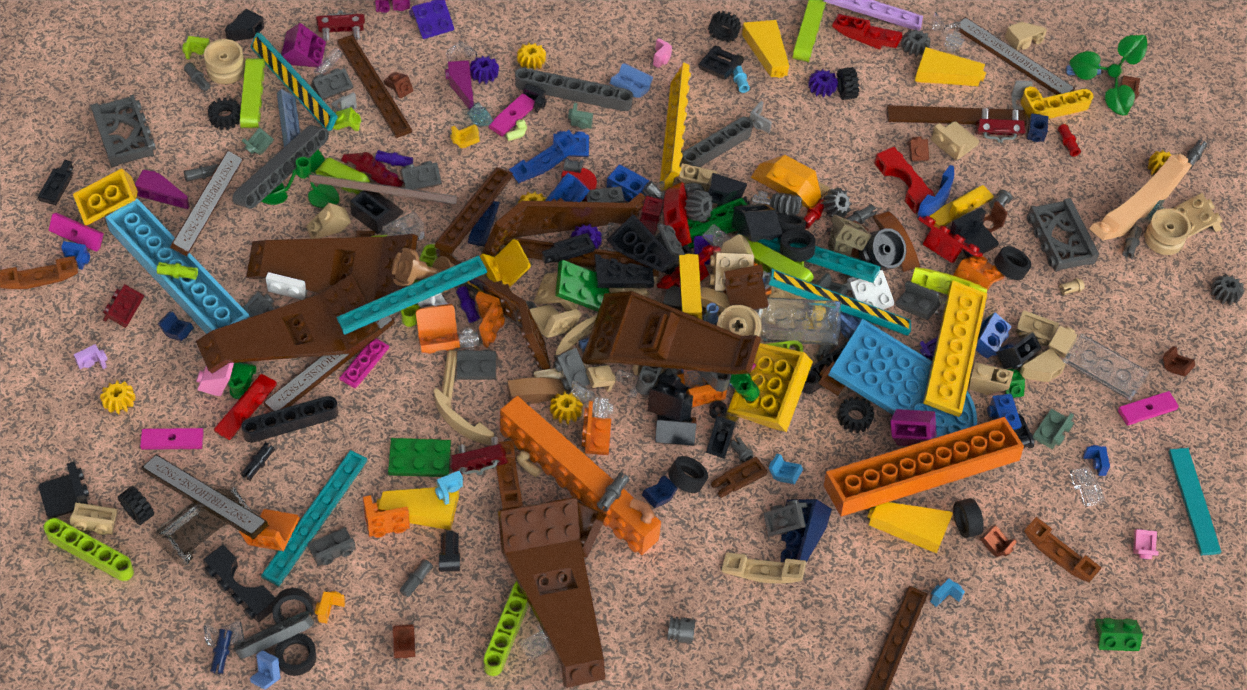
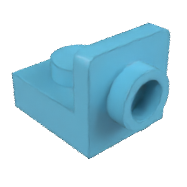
M460 471L437 479L435 492L438 499H442L445 505L449 504L448 493L456 492L463 487V477Z

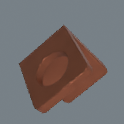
M998 201L994 203L991 214L984 217V221L988 220L994 224L993 228L988 229L990 233L1003 227L1008 212Z

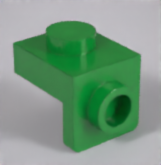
M1007 369L1014 372L1010 387L1005 390V394H1012L1013 398L1023 397L1025 378L1017 369Z

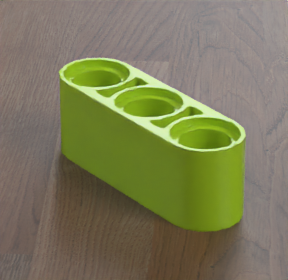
M326 158L316 170V175L370 183V179L365 174L332 158ZM342 187V188H341V189H343V190H345V191H347V192H349V193L353 192V193H355V194H357V195H358L361 191H363V190L351 189V188H345V187Z

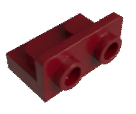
M126 284L123 285L121 290L117 288L112 296L114 302L112 305L108 303L103 311L105 314L103 321L106 322L109 318L126 328L145 295Z

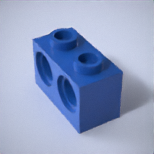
M619 164L608 176L607 188L621 187L624 199L630 202L639 193L645 196L647 192L643 187L649 180Z
M996 312L985 317L981 323L976 351L985 358L993 355L996 356V352L1002 348V343L1009 337L1008 332L1012 326Z

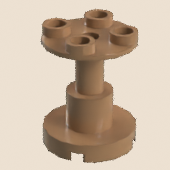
M403 248L401 249L403 252H398L393 261L392 274L396 278L393 281L398 286L407 287L415 279L422 280L424 277L428 278L453 267L454 264L450 263L447 257L440 256L435 260L432 267H428L425 262L419 261V256L414 249Z

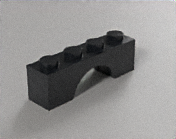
M223 544L203 559L205 565L204 572L211 579L214 577L218 581L217 585L223 592L228 591L231 594L230 598L236 606L242 605L245 615L250 620L254 618L259 623L272 613L275 597L264 585L250 588L244 587L235 581L234 574L238 568L237 559Z

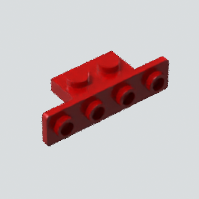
M919 216L918 220L931 228L923 245L950 263L956 261L962 249L975 257L983 256V253L979 252V247L972 243H965V238L958 234L954 236L950 233L948 227L937 225L934 218Z
M705 246L702 248V252L698 254L700 281L709 276L704 262L710 259L714 251H721L719 246ZM679 266L675 268L673 273L662 277L661 281L656 284L657 287L661 289H669L673 285L680 287Z
M260 374L214 428L215 433L227 440H231L242 427L243 421L252 416L277 386V382L264 374Z

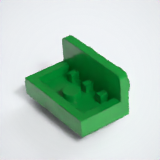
M1112 618L1095 620V628L1099 635V650L1140 651L1143 632L1137 620L1129 618L1124 620Z

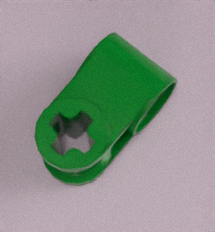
M243 362L234 363L228 381L232 398L240 399L248 390L251 382H253L251 380L253 374H256V365Z
M731 374L730 384L745 400L754 401L758 398L760 390L750 374Z

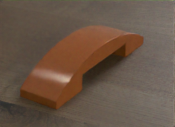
M889 211L872 216L879 230L892 228L903 237L906 244L905 260L900 265L903 272L913 270L915 267L920 268L914 246L899 220Z
M75 256L56 259V264L28 270L17 271V267L0 270V288L29 289L64 281L78 273Z
M513 440L498 442L505 449L508 463L496 466L502 510L523 506Z
M1035 517L1024 530L1031 542L1043 554L1071 575L1090 583L1102 567L1086 555L1082 558L1051 534V527L1038 517Z

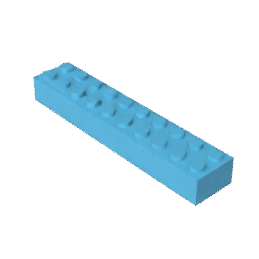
M137 198L135 201L105 217L108 229L113 236L206 334L212 330L250 318L249 314L190 253L186 257L170 248L175 237ZM159 262L167 264L180 263L182 266L198 268V276L196 280L181 277L176 279L174 276L157 274V265Z

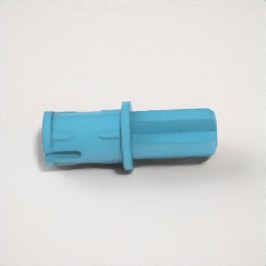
M741 65L737 66L732 72L734 75L733 80L737 83L739 91L746 93L750 87L746 80L747 75L743 72Z

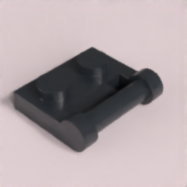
M715 45L699 62L698 67L705 72L726 80L737 66L743 64L744 57L724 51L721 47ZM718 56H721V57L726 58V59L731 60V61H727V60L722 59V58H720V57H718Z

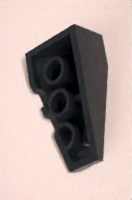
M634 214L606 239L617 252L661 273L676 261Z

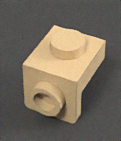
M609 365L590 367L586 371L592 388L605 386L607 392L611 391L616 379Z

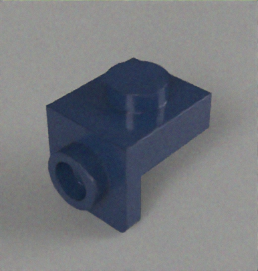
M169 311L158 323L167 337L178 341L187 338L194 329L190 322L179 320L172 311Z
M664 475L660 478L658 484L644 489L642 496L655 509L671 501L677 491V487Z

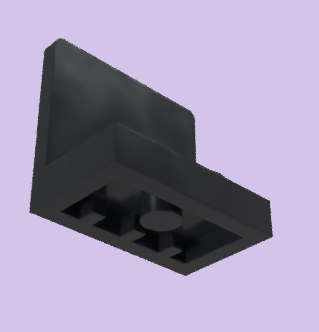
M982 207L952 221L950 233L954 236L955 234L962 236L967 244L972 243L980 248L979 252H988L999 245V242L983 225L986 211ZM962 249V251L968 258L973 256L966 250Z

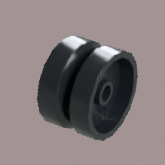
M892 228L870 232L872 236L862 251L858 250L860 260L881 266L880 270L883 271L900 266L905 260L906 244L899 232Z

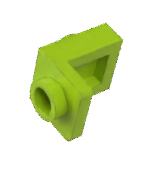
M351 107L335 112L338 118L333 126L334 130L351 126L354 131H359L361 117Z

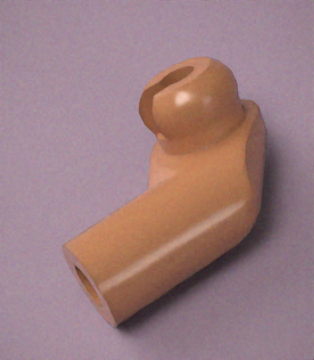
M636 498L632 499L630 508L640 511L643 514L641 521L650 524L655 515L651 506Z

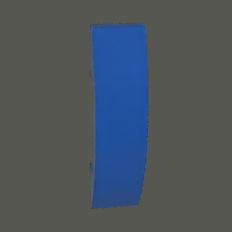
M570 130L555 138V144L528 162L522 160L509 169L518 184L549 171L563 161L577 147L579 143Z
M949 165L943 173L940 184L941 189L935 197L928 194L922 201L917 218L919 216L925 218L932 215L946 203L954 180L953 165Z

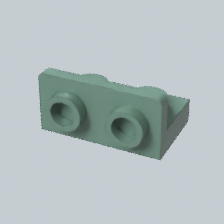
M1051 408L1034 433L1033 438L1052 450L1055 445L1060 446L1065 438L1064 432L1069 433L1074 425V422H1072L1074 414L1070 413L1067 418Z

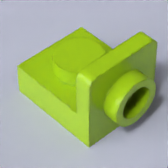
M188 36L186 43L184 42L182 47L186 59H190L192 52L199 55L204 54L205 48L210 44L208 38Z

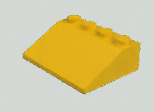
M760 343L754 360L756 367L750 373L752 380L760 390V394L756 400L747 401L735 390L727 412L763 426L787 432L813 361L805 352Z

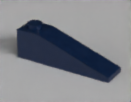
M787 499L785 506H787V502L793 500L807 504V507L802 508L806 527L781 535V541L786 542V549L781 552V562L785 563V559L808 561L827 528L832 508L817 499Z

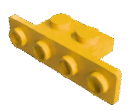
M982 185L942 206L930 217L936 220L935 223L937 225L945 226L991 201L994 195Z

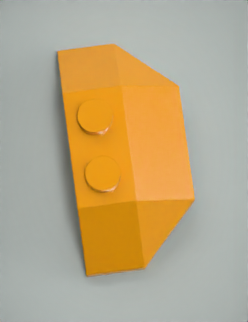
M787 155L760 163L751 176L752 179L778 193L799 196L802 198V206L808 209L813 207L822 198L816 171Z

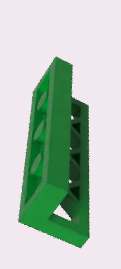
M739 198L712 209L713 211L710 212L711 216L706 219L709 220L707 223L687 219L688 226L693 227L689 230L691 243L687 244L690 249L694 248V236L712 235L714 240L736 231L732 228L734 206L747 205L746 202ZM719 213H726V215L722 217L717 216V214Z

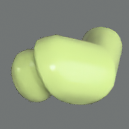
M517 120L515 130L506 133L508 141L524 136L527 130L525 120Z

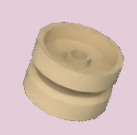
M220 39L211 42L205 48L204 60L207 75L212 81L224 85L232 84L244 76L245 63L243 51L237 42L229 39Z
M1170 208L1158 210L1153 214L1150 224L1146 229L1144 235L1145 242L1156 253L1162 255L1176 254L1183 248L1190 234V221L1186 215L1178 210Z
M732 305L724 309L717 321V326L740 336L757 335L759 337L762 330V322L758 313L751 307L744 305ZM740 322V324H743V328L738 329L737 324Z

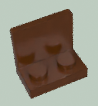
M762 264L724 271V284L730 306L744 305L754 310L769 307L762 279Z
M577 502L580 540L583 555L588 558L606 514Z

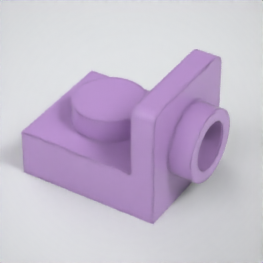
M96 344L74 354L79 369L89 368L97 361L103 369L107 368L105 363L108 360L103 350L99 351Z

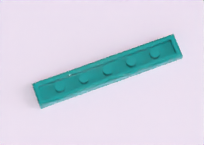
M1189 448L1170 449L1168 451L1200 556L1220 554L1222 551Z

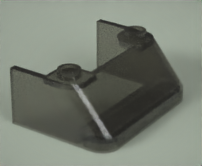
M213 487L216 491L250 510L235 487ZM192 502L152 534V537L177 564L188 565L193 558L194 548L221 527L229 524Z

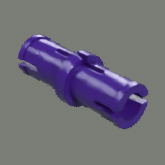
M377 150L375 157L376 161L388 163L394 167L395 165L404 167L413 164V157L398 155L396 152L388 153Z
M459 287L456 290V294L468 322L478 321L480 316L476 310L475 301L470 297L467 287Z

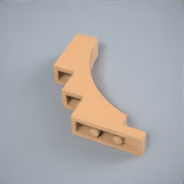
M1182 154L1171 155L1159 171L1135 195L1108 213L1101 222L1093 223L1089 229L1102 240L1128 234L1137 220L1147 217L1159 200L1168 198L1192 166L1188 162V158Z

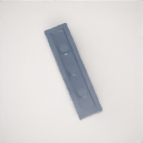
M281 89L277 92L285 147L300 134L295 96Z

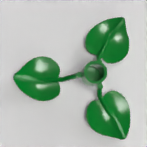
M1129 35L1121 39L1118 43L1117 51L1123 58L1119 64H1111L1109 67L1099 66L1101 58L1092 51L1078 53L1069 61L1074 73L1083 80L1094 78L1098 73V69L1106 70L1110 77L1115 78V88L1106 91L1105 101L1108 107L1119 115H1128L1135 101V93L1131 87L1127 85L1118 87V77L1123 72L1121 66L1125 60L1131 65L1142 61L1147 51L1146 35Z
M319 149L309 158L299 157L296 160V169L292 171V176L287 186L284 188L283 183H281L261 202L268 205H277L285 202L288 198L286 191L289 190L295 175L302 179L309 178L310 174L316 173V170L324 162L325 158ZM310 182L313 190L309 192L308 200L313 206L324 208L328 203L339 204V194L332 185L319 184L316 187L314 183Z

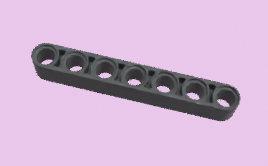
M519 68L515 72V86L520 90H523L525 85L529 84L546 91L545 95L619 111H629L632 108L633 93L628 89L528 68Z
M314 125L306 127L234 192L233 203L248 209L254 208L292 174V171L296 169V160L299 157L309 158L327 142L329 138L328 130Z

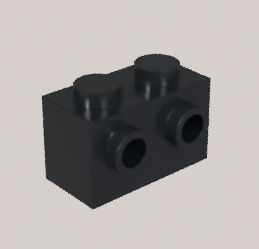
M1034 332L1014 338L998 350L996 354L1004 369L1010 367L1016 369L1022 366L1023 362L1031 359L1042 348Z
M659 384L650 389L647 411L678 422L691 418L693 395L687 394L682 389H672L667 384Z

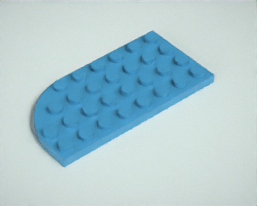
M864 319L861 320L830 370L829 376L892 415L896 409L935 411L937 437L977 425L976 408L968 391L966 392L964 407L960 417L923 404L932 361Z

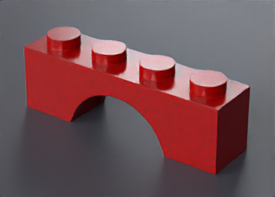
M891 147L876 155L874 165L883 176L897 177L907 184L909 190L904 201L914 214L919 211L920 204L928 194L935 197L933 191L927 187L923 179L914 171L912 165L908 164L902 153L895 147Z

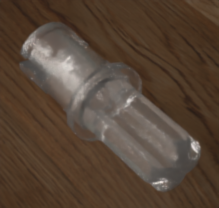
M335 48L327 57L322 59L321 64L314 70V74H323L325 76L331 68H334V63L341 57L342 52Z

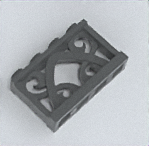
M134 95L102 105H98V103L91 105L111 168L119 164L154 156L153 150L156 149L154 140L149 139L151 136L149 126L144 125L147 123L144 113H140L142 110L139 100H135ZM131 108L132 113H126L127 109ZM113 121L115 122L113 126H107L109 123L113 124ZM119 122L134 128L126 140L119 135H109L118 128ZM119 140L122 143L118 142L117 144H114L113 142ZM143 142L145 146L140 148L138 143Z
M1071 198L1064 199L1062 202L1030 207L1027 221L1029 224H1032L1034 236L1039 238L1041 250L1046 252L1048 264L1050 267H1053L1055 272L1096 263L1099 252ZM1041 215H1048L1050 218H1048V217H1043V219L1046 221V222H1043L1040 216H1041ZM1056 225L1064 231L1073 233L1069 238L1068 245L1052 237V231ZM1072 241H1077L1078 245L1074 243V246H1072ZM1058 253H1061L1063 257H1065L1066 253H1069L1070 258L1062 260Z

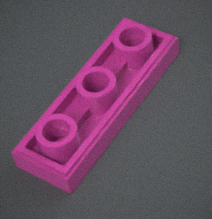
M522 93L489 123V128L503 137L516 125L517 120L524 118L534 108L535 101Z
M52 214L49 226L50 232L75 243L84 244L87 248L96 252L101 248L104 233L61 214Z
M374 339L364 347L339 377L340 381L356 389L387 352L389 345Z
M1170 391L1121 406L1118 412L1128 426L1175 411L1179 406Z
M203 428L142 429L140 447L141 450L203 449L204 430Z

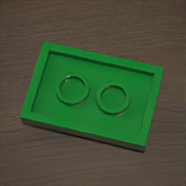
M561 260L558 263L555 296L598 312L604 294L609 293V288H597L595 272Z
M391 438L388 475L444 477L449 475L451 440Z

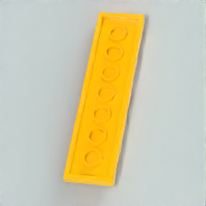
M684 62L670 82L659 189L663 191L672 187L675 177H679L681 172L679 164L683 153H681V148L684 144L682 135L685 131L684 121L687 116L685 108L688 104L686 95L689 91L688 81L691 76V72H689L690 64Z
M956 281L951 282L923 404L960 417L962 414L987 293Z

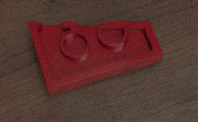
M368 152L343 154L341 161L346 164L348 162L356 165V170L371 174V179L382 185L402 187L404 183L398 178L397 174L386 169L383 163L376 161L373 155Z

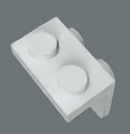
M880 270L873 283L856 277H850L847 279V283L842 284L847 286L848 291L852 290L854 298L858 301L880 309H886L894 305L883 270Z
M269 272L266 276L268 292L300 300L305 299L308 292L305 287V281Z

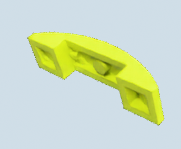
M915 267L911 279L912 283L947 295L952 281L987 293L988 290L968 280L925 268Z

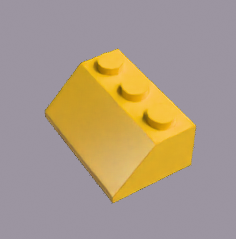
M121 168L75 192L73 196L83 222L87 226L135 201L138 191L132 176Z

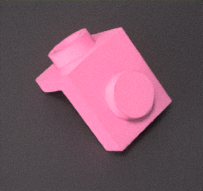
M658 38L655 47L657 52L654 54L653 65L657 68L662 64L666 65L672 51V46L669 43Z
M1136 529L1134 532V554H1139L1141 559H1152V556H1158V551H1156L1157 531Z

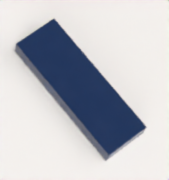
M494 201L471 230L468 244L485 247L500 202Z

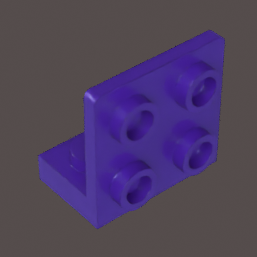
M433 0L412 6L409 10L410 16L415 17L422 39L451 32L455 29L445 0Z

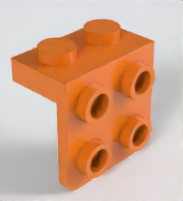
M971 256L963 259L953 276L968 280L988 290L992 283L1000 281L1005 277L996 266L987 262L988 260L984 256Z
M453 304L416 309L418 337L422 353L431 354L439 350L449 351L460 348Z

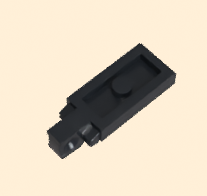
M64 160L60 168L53 169L38 195L39 201L57 205L72 179L73 172L71 171L74 168L72 161Z
M585 233L553 243L549 250L542 251V259L545 264L554 261L559 262L595 251V246L589 234Z

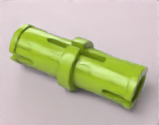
M159 262L157 274L174 276L176 279L181 277L196 280L198 268L182 266L180 263L167 264Z

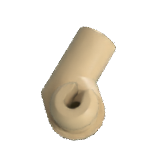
M520 451L516 457L517 462L525 471L536 478L542 469L528 460L530 458L528 452Z

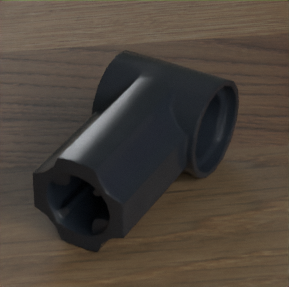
M454 531L441 533L439 572H460L459 533Z

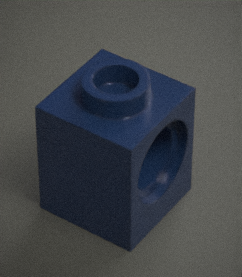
M1031 113L1027 126L1028 140L1033 142L1045 141L1048 132L1049 116Z

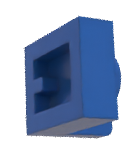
M63 241L61 248L64 257L75 256L79 269L83 270L84 265L88 264L90 260V253H88L86 245Z
M1092 445L1086 447L1083 459H1093V468L1097 469L1098 476H1106L1110 468L1106 446Z

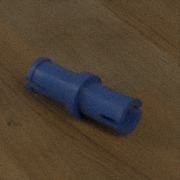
M219 629L216 648H213L212 651L214 656L210 669L211 673H216L217 665H219L218 674H224L226 658L230 655L228 649L233 631L227 630L224 639L225 629Z

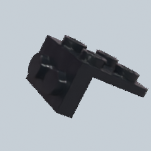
M75 461L67 463L69 475L40 483L38 486L45 512L49 519L73 512L75 503L88 504L86 497L90 496L86 484L82 485L81 480L85 478L82 469H77Z

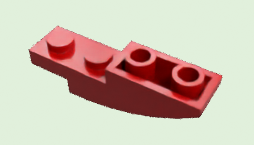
M838 14L832 24V27L844 36L879 50L883 46L897 48L902 39V32L870 26V20Z
M683 182L666 190L663 213L665 225H669L675 230L677 240L682 246L691 243L686 215L687 210L684 208L687 197Z

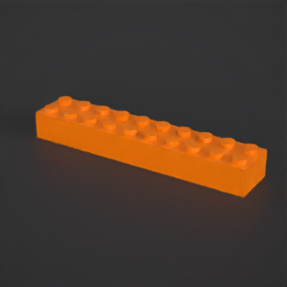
M518 395L500 409L501 434L505 438L512 439L518 450L528 452L530 454L529 459L533 463H539L544 473L548 476L552 475L556 479L557 484L561 488L566 487L570 491L571 496L577 498V501L580 500L584 505L606 514L603 525L612 528L615 536L619 539L623 538L633 552H639L643 555L659 541L661 521L654 516L650 524L642 522L641 517L643 514L630 508V503L634 497L624 488L619 499H615L607 512L598 508L597 502L606 492V487L611 485L614 480Z
M1002 417L826 471L824 488L842 517L1020 461L1024 445L1007 419Z

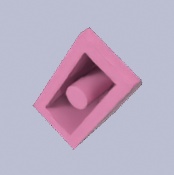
M228 363L213 374L205 366L204 370L198 373L196 382H199L197 390L221 396L230 379L234 363Z

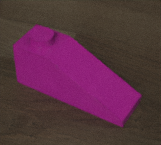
M469 60L448 62V69H445V79H449L451 88L470 111H474Z
M142 170L135 183L138 197L189 209L188 197L164 176L155 171Z

